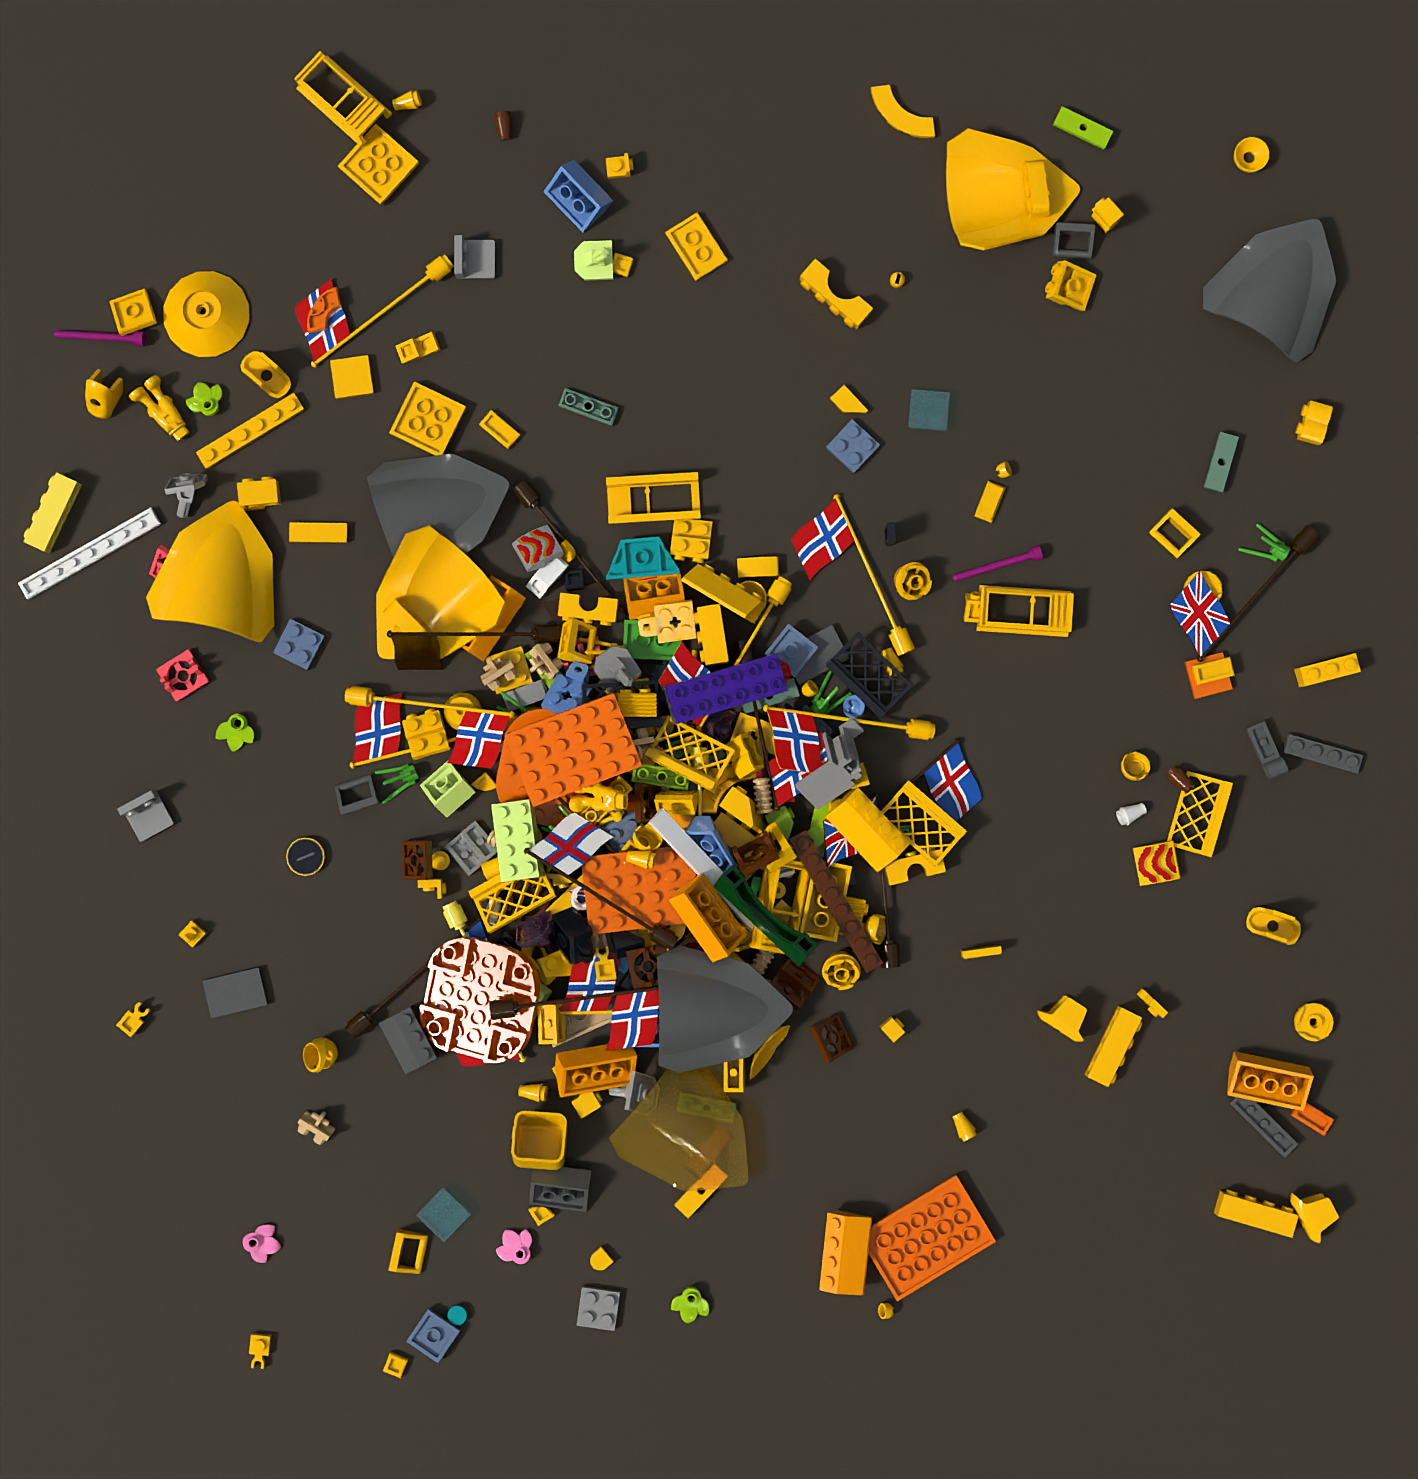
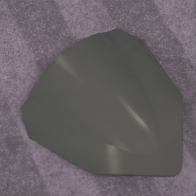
M1309 219L1256 234L1203 287V309L1237 321L1257 331L1273 342L1295 363L1312 353L1336 284L1334 266L1322 223L1318 219Z
M452 453L384 462L367 476L376 512L393 557L406 533L428 525L449 539L465 554L484 540L509 489V482L503 476Z
M680 945L674 946L672 950H668L657 957L659 989L658 1065L682 1073L750 1057L792 1014L793 1007L791 1003L748 963L727 957L712 962L706 952Z

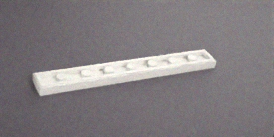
M150 507L20 581L18 584L26 599L30 600L162 524L153 508Z
M663 808L660 809L648 823L697 875L704 873L714 887L719 877L723 874L721 869ZM715 888L726 906L752 932L753 923Z

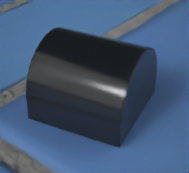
M508 931L496 942L497 944L515 949L521 944Z

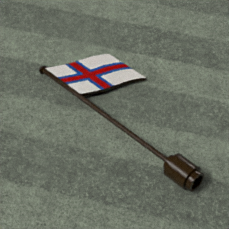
M574 812L563 819L545 839L531 849H524L525 855L529 854L650 930V940L657 945L672 950L679 937L675 935L674 931L661 923L658 926L655 924L653 927L649 926L569 875L582 866L601 845L614 838L613 836Z

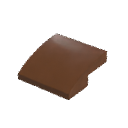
M788 957L770 984L791 1003L794 1010L798 1011L820 978L802 964L797 966Z

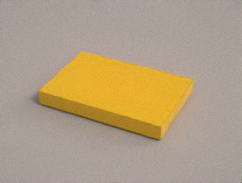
M698 212L665 232L695 281L728 262V259Z

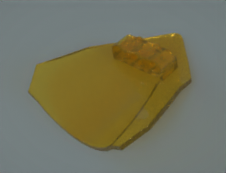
M707 1067L682 1073L666 1069L640 1104L609 1137L619 1158L682 1191L744 1186L748 1181L743 1119Z

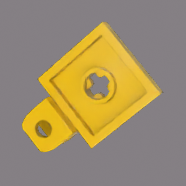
M692 599L654 604V612L638 616L640 635L644 637L657 636L658 643L696 639ZM673 617H677V620H681V622L678 623L677 626L670 624V621L673 620Z
M740 712L730 741L740 734L755 732V736L758 737L757 740H754L756 749L764 761L756 718ZM760 719L767 753L775 755L771 724Z

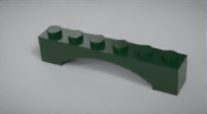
M731 865L719 877L714 887L797 966H800L818 947V944L806 932L801 933L791 928L772 914L754 894L746 881L747 877L734 865Z

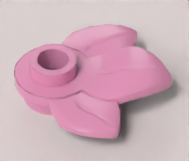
M261 1225L255 1232L248 1233L243 1238L242 1244L244 1249L251 1253L252 1258L256 1262L266 1263L267 1254L276 1253L281 1249L280 1243L272 1237L275 1231L274 1225ZM256 1240V1244L251 1246L249 1241Z
M527 1229L523 1230L519 1235L512 1230H505L502 1237L504 1245L496 1249L498 1256L504 1261H514L517 1264L527 1263L531 1257L529 1249L532 1244L531 1234ZM519 1251L523 1252L522 1258L518 1257Z

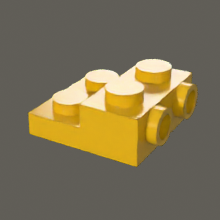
M1066 260L1057 262L1051 269L1052 280L1045 287L1046 298L1060 305L1066 304L1079 311H1085L1096 274Z
M693 519L674 520L670 555L674 556L673 559L685 561V558H692V562L704 563V560H708L712 522Z
M428 709L420 716L411 714L406 717V720L402 721L413 760L450 750L443 718L439 710Z

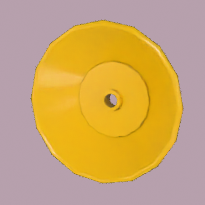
M215 271L195 272L181 278L169 291L163 306L164 326L170 339L182 351L197 357H216L232 350L244 337L249 324V303L242 288L230 277ZM203 308L206 309L205 314L200 313Z

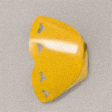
M789 1025L779 1027L755 1051L751 1064L750 1080L768 1063L776 1048L786 1037L790 1028Z

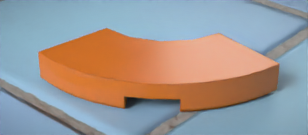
M337 287L321 294L309 311L307 318V331L309 334L328 330L330 315L336 309L342 307Z

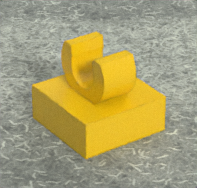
M192 920L180 932L179 936L193 948L207 932Z

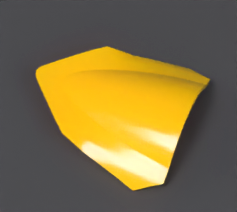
M967 128L947 142L946 190L948 208L954 232L962 246L988 250L1044 236L1080 192L1079 185L1033 147Z
M230 501L179 532L146 596L152 618L215 627L256 642H262L275 626L272 552L238 502Z
M428 525L405 534L376 594L378 654L383 659H394V644L392 639L387 636L389 630L391 632H487L498 625L507 602L486 574L461 549L433 527ZM437 636L440 644V659L445 658L479 636Z

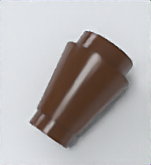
M510 111L495 112L493 119L499 140H510L512 125Z
M1175 765L1166 774L1168 781L1185 793L1190 792L1195 786L1182 767L1179 768Z

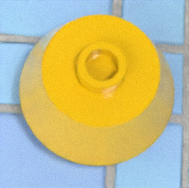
M911 562L903 565L894 575V584L898 593L907 600H916L930 591L932 585L930 573L921 563Z
M469 693L454 694L445 703V705L482 709L478 699ZM444 708V718L449 726L458 730L466 711Z
M844 951L831 954L822 968V975L826 983L837 987L838 990H846L853 987L861 973L857 960Z

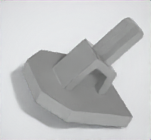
M185 473L179 477L169 479L164 490L166 495L177 494L179 500L177 516L180 518L188 517L195 490L206 485L208 481L207 474Z
M611 646L596 656L594 671L602 683L621 682L624 686L630 687L634 681L633 678L642 673L626 648ZM613 687L607 688L609 694L616 691Z
M631 1071L629 1084L609 1089V1094L626 1098L625 1110L649 1115L657 1106L660 1088L655 1077Z

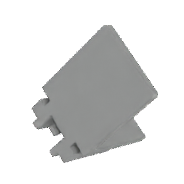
M854 718L839 726L841 734L834 739L826 732L822 733L829 761L795 784L796 789L816 809H820L855 785L854 779L857 780L862 777V768L854 738L864 732V730Z

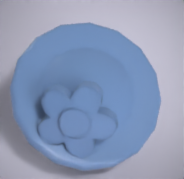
M856 695L848 696L843 703V711L849 718H858L865 710V703Z

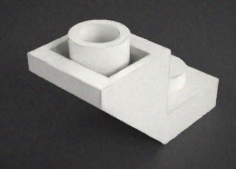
M560 557L546 561L545 567L540 568L534 574L526 587L541 599L569 565Z

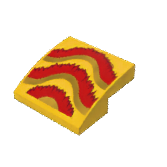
M1174 840L1133 848L1140 886L1181 878Z

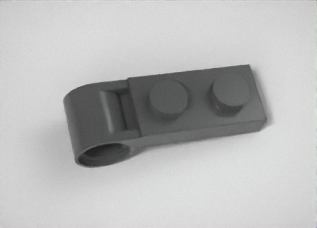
M1265 721L1246 728V732L1267 778L1272 780L1288 773V767L1284 759L1280 757Z

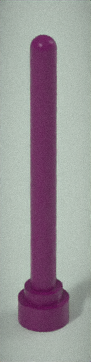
M62 330L54 332L56 338L132 342V344L140 347H145L146 345L145 331H136L124 336L115 333Z
M1036 545L1031 547L1026 553L954 574L952 579L957 582L1026 560L1040 561L1043 560L1040 546Z

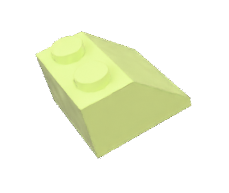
M449 760L420 784V787L433 805L446 817L455 812L457 808L475 793V790L454 765L447 763Z

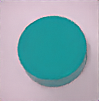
M459 1304L452 1306L447 1315L449 1322L453 1325L463 1324L467 1318L466 1308Z

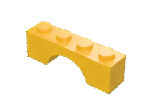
M814 259L800 275V284L807 291L812 290L816 294V299L821 303L826 302L830 306L829 309L838 316L840 314L850 328L855 327L858 329L872 313L873 308L860 296L853 299L836 297L828 286L830 271L818 260Z

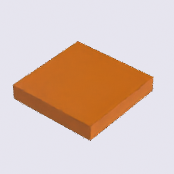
M1223 652L1203 658V662H1198L1197 659L1184 662L1194 699L1233 689L1230 677L1196 685L1192 666L1224 659Z

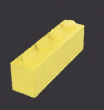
M57 472L49 480L48 491L42 495L39 510L34 512L32 516L33 522L31 527L26 529L23 541L47 553L51 552L82 484Z

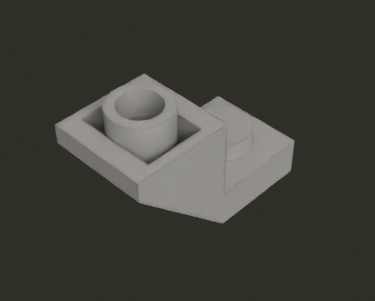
M541 679L506 692V694L524 707L543 700L548 691L544 680ZM503 696L508 712L519 709Z

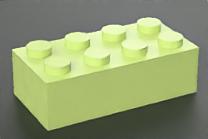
M530 799L492 804L501 882L544 877L542 862L529 854H524L525 848L531 849L539 843L535 807L532 806Z

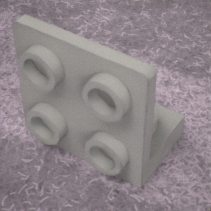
M454 235V274L456 278L494 279L495 241L464 240L462 235Z
M151 790L117 809L121 816L126 815L140 842L174 825V821L157 790Z

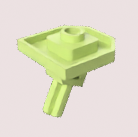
M612 240L583 241L575 249V272L585 281L613 280Z

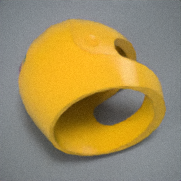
M323 1037L309 1042L303 1051V1060L310 1072L318 1073L322 1069L331 1067L338 1057L335 1043Z

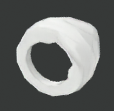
M782 866L779 878H791L795 873V869Z
M577 886L571 894L572 906L577 910H587L586 903L582 905L576 900L577 893L581 889L580 886Z

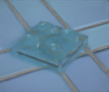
M912 389L908 428L946 432L950 393Z
M443 1187L416 1216L445 1242L471 1215V1212Z

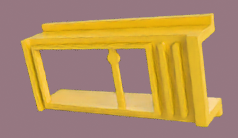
M321 51L294 78L299 85L296 89L360 147L366 143L362 135L381 114L386 119L392 115V112L328 55L325 56ZM322 61L351 87L348 88L344 96L333 107L304 82ZM355 90L364 99L344 118L335 109Z
M698 472L606 478L609 524L701 518ZM691 484L693 511L650 513V486ZM646 487L647 514H632L630 488Z
M979 585L981 601L976 631L1068 637V633L1072 631L1074 593H1071V591ZM989 594L1031 596L1030 624L987 621ZM1034 597L1050 598L1048 625H1033L1034 603L1036 602Z
M792 860L783 866L799 870L792 911L788 912L773 909L781 868L774 872H769L767 867L764 866L758 899L771 913L777 912L791 915L789 926L799 931L809 882L807 871L803 864L798 861ZM753 924L750 948L785 954Z

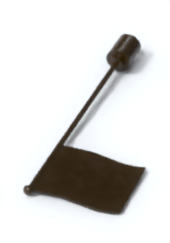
M527 479L519 483L512 490L515 496L526 509L529 507L531 509L536 508L560 539L565 541V537L538 506L541 503L539 501L541 496ZM576 552L575 557L596 583L585 586V590H575L568 594L581 595V607L585 611H592L597 607L599 597L614 599V597ZM560 598L541 604L562 630L563 623L566 621L562 620V616H558ZM618 604L617 621L621 619L630 620L628 614ZM593 620L592 624L588 623L597 627V629L604 626L600 625L598 620ZM578 631L577 638L585 636L589 633Z
M535 625L531 632H391L389 630L387 636L392 639L394 644V660L398 670H444L440 662V644L437 636H531L535 644H559L561 629L559 625Z

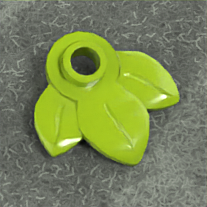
M198 382L193 390L194 397L187 399L186 404L193 412H202L206 416H214L219 410L218 402L223 395L222 389L218 384L210 389L205 383Z
M234 714L229 718L228 722L219 725L216 731V739H227L231 751L235 752L242 747L244 742L253 743L254 731L248 726L244 715ZM236 720L241 721V726L237 727L235 725Z
M690 1286L682 1292V1295L676 1296L672 1300L671 1310L680 1311L682 1320L685 1323H691L696 1319L697 1314L708 1316L709 1304L706 1299L701 1297V1293L696 1287Z

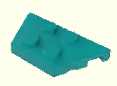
M660 537L620 540L606 580L680 574V570Z

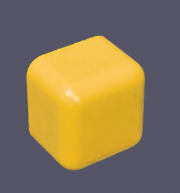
M520 1111L517 1113L512 1130L511 1154L514 1164L520 1168L547 1170L562 1168L565 1163L568 1132L565 1116L560 1113Z

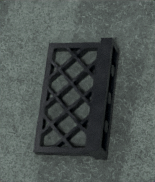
M859 631L826 662V667L880 719L913 686ZM857 638L864 643V650H853V642ZM851 645V650L845 651ZM851 653V664H842L838 660L842 654ZM853 653H864V664H853ZM866 653H875L878 656V664H866ZM853 667H864V677H855L853 675ZM866 667H878V677H866ZM880 667H889L892 670V677H880ZM867 680H878V690L870 691L867 688ZM880 680H892V690H880ZM894 680H903L907 686L903 690H894ZM892 693V701L887 706L880 701V694Z
M658 680L632 682V687L637 691L636 693H639V690L643 689L646 685H653V692L657 695V717H624L628 729L663 726L662 719H660ZM621 682L582 684V704L591 701L587 697L586 688H594L599 693L595 698L598 699L601 695L605 696L604 692L608 687H613L620 693V689L617 687L623 686L621 690H624L627 686H624Z

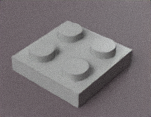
M582 1286L576 1326L615 1331L620 1291Z

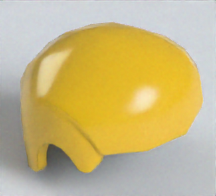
M1136 751L1126 754L1121 762L1122 773L1126 778L1133 781L1144 779L1151 769L1148 758Z
M649 823L644 826H638L632 836L634 845L640 851L654 852L661 846L664 840Z
M880 914L870 916L864 925V931L869 940L878 945H881L886 934L885 916Z

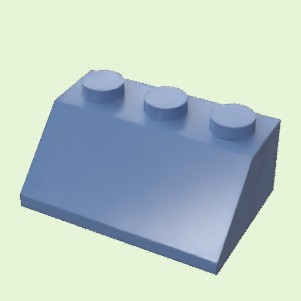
M575 160L562 165L544 190V193L582 233L596 222L613 202L610 196Z
M695 816L685 829V832L723 873L731 865H734L740 871L735 856L714 824L713 819L710 816Z

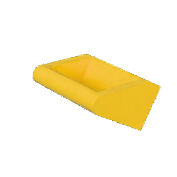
M1173 508L1149 531L1176 558L1201 535ZM1166 520L1189 539L1179 550L1157 530Z
M571 618L563 623L557 658L565 661L591 664L593 654L583 655L575 651L578 631L588 632L586 650H594L597 627Z
M698 790L661 791L655 795L656 811L658 812L663 808L669 815H695L698 805Z
M775 822L768 825L765 830L770 832L773 840L777 839L782 849L778 853L779 859L766 865L769 872H774L797 858ZM767 844L760 846L759 849H764L763 847Z
M563 1003L537 1006L539 1044H558L566 1041L565 1015H560L559 1017L558 1009L561 1010Z
M399 1229L395 1237L389 1271L421 1274L429 1235ZM405 1238L420 1239L414 1267L400 1264Z

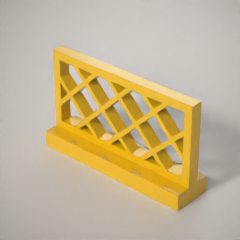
M667 716L655 738V742L647 749L644 755L649 760L715 793L718 783L736 751L683 723L675 724L679 732L668 735L667 727L670 722H673L671 717ZM693 733L695 741L685 744L682 734ZM680 735L682 745L672 748L669 739ZM667 740L669 749L664 751L656 749L660 741ZM708 741L711 743L712 749L701 752L699 743ZM697 744L699 753L688 756L686 747ZM684 748L686 758L676 759L673 751ZM724 749L729 752L726 759L718 761L716 751ZM714 753L716 762L705 765L703 756ZM700 757L703 766L693 768L690 760ZM717 765L719 772L714 779L708 775L707 768Z
M1187 771V776L1198 778L1201 786L1186 794L1181 790L1167 841L1172 840L1174 833L1181 831L1185 841L1180 844L1174 843L1176 848L1211 858L1233 783ZM1211 782L1220 784L1218 792L1210 795L1205 787ZM1203 787L1208 798L1198 802L1193 792ZM1191 794L1196 804L1186 809L1183 804V798ZM1210 799L1213 804V810L1205 814L1200 804ZM1181 805L1184 808L1182 812H1180ZM1198 805L1203 816L1193 821L1188 810ZM1186 812L1191 822L1181 827L1177 819L1179 815ZM1209 814H1211L1210 820L1207 818ZM1205 818L1208 827L1206 830L1199 832L1195 822ZM1176 824H1177V826L1179 827V829H1177V830L1174 831L1175 826H1176ZM1193 824L1198 834L1188 839L1182 829ZM1206 832L1205 838L1203 839L1201 834ZM1199 836L1203 842L1201 850L1194 849L1189 841ZM1187 842L1189 847L1184 846L1182 844Z
M909 780L881 811L884 814L888 809H896L897 820H890L892 824L897 822L896 828L910 842V845L935 867L967 832ZM902 793L909 797V806H898V797ZM896 801V806L891 807V805ZM920 807L924 811V818L913 819L912 808ZM910 808V819L899 820V809ZM927 820H935L938 823L939 831L928 832ZM913 821H924L925 832L914 833ZM900 822H911V833H903L900 830ZM939 833L940 845H929L928 834ZM941 833H950L955 839L950 844H942ZM925 834L926 846H918L915 843L914 835ZM940 847V856L936 861L929 856V848Z
M544 867V877H540L539 882L531 879L522 880L525 881L522 891L514 889L516 882L520 880L501 882L500 874L468 891L478 908L488 933L491 934L557 897ZM529 883L537 885L534 895L526 893ZM541 886L548 888L550 893L543 898L538 896ZM504 889L509 891L505 901L497 899L500 891ZM513 892L521 894L517 904L510 902ZM525 896L532 897L531 904L527 907L521 906ZM486 899L492 900L489 910L483 909L482 901ZM496 901L504 903L501 913L493 912ZM508 905L516 907L514 914L511 916L505 915ZM492 914L499 916L498 922L493 926L489 923Z

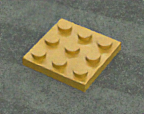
M375 124L364 136L366 143L362 147L357 144L338 165V168L382 206L419 165V161Z
M414 382L389 433L432 455H444L467 407Z

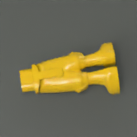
M154 375L144 383V386L158 400V405L150 398L144 387H138L132 391L129 398L134 402L140 401L148 407L149 416L154 418L170 436H174L177 441H180L190 432L185 427L186 423L172 403V398L163 395L160 389V378Z
M596 783L575 791V793H591L594 795V798L579 794L573 796L569 802L570 810L577 813L583 811L588 806L593 807L596 811H620L621 809H627L628 795L623 794L620 790Z

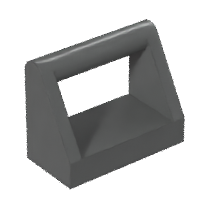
M1057 222L1054 226L1053 257L1091 259L1095 225ZM1060 235L1088 237L1087 251L1058 249Z
M371 774L334 786L341 815L381 803ZM369 783L372 797L345 806L341 791Z

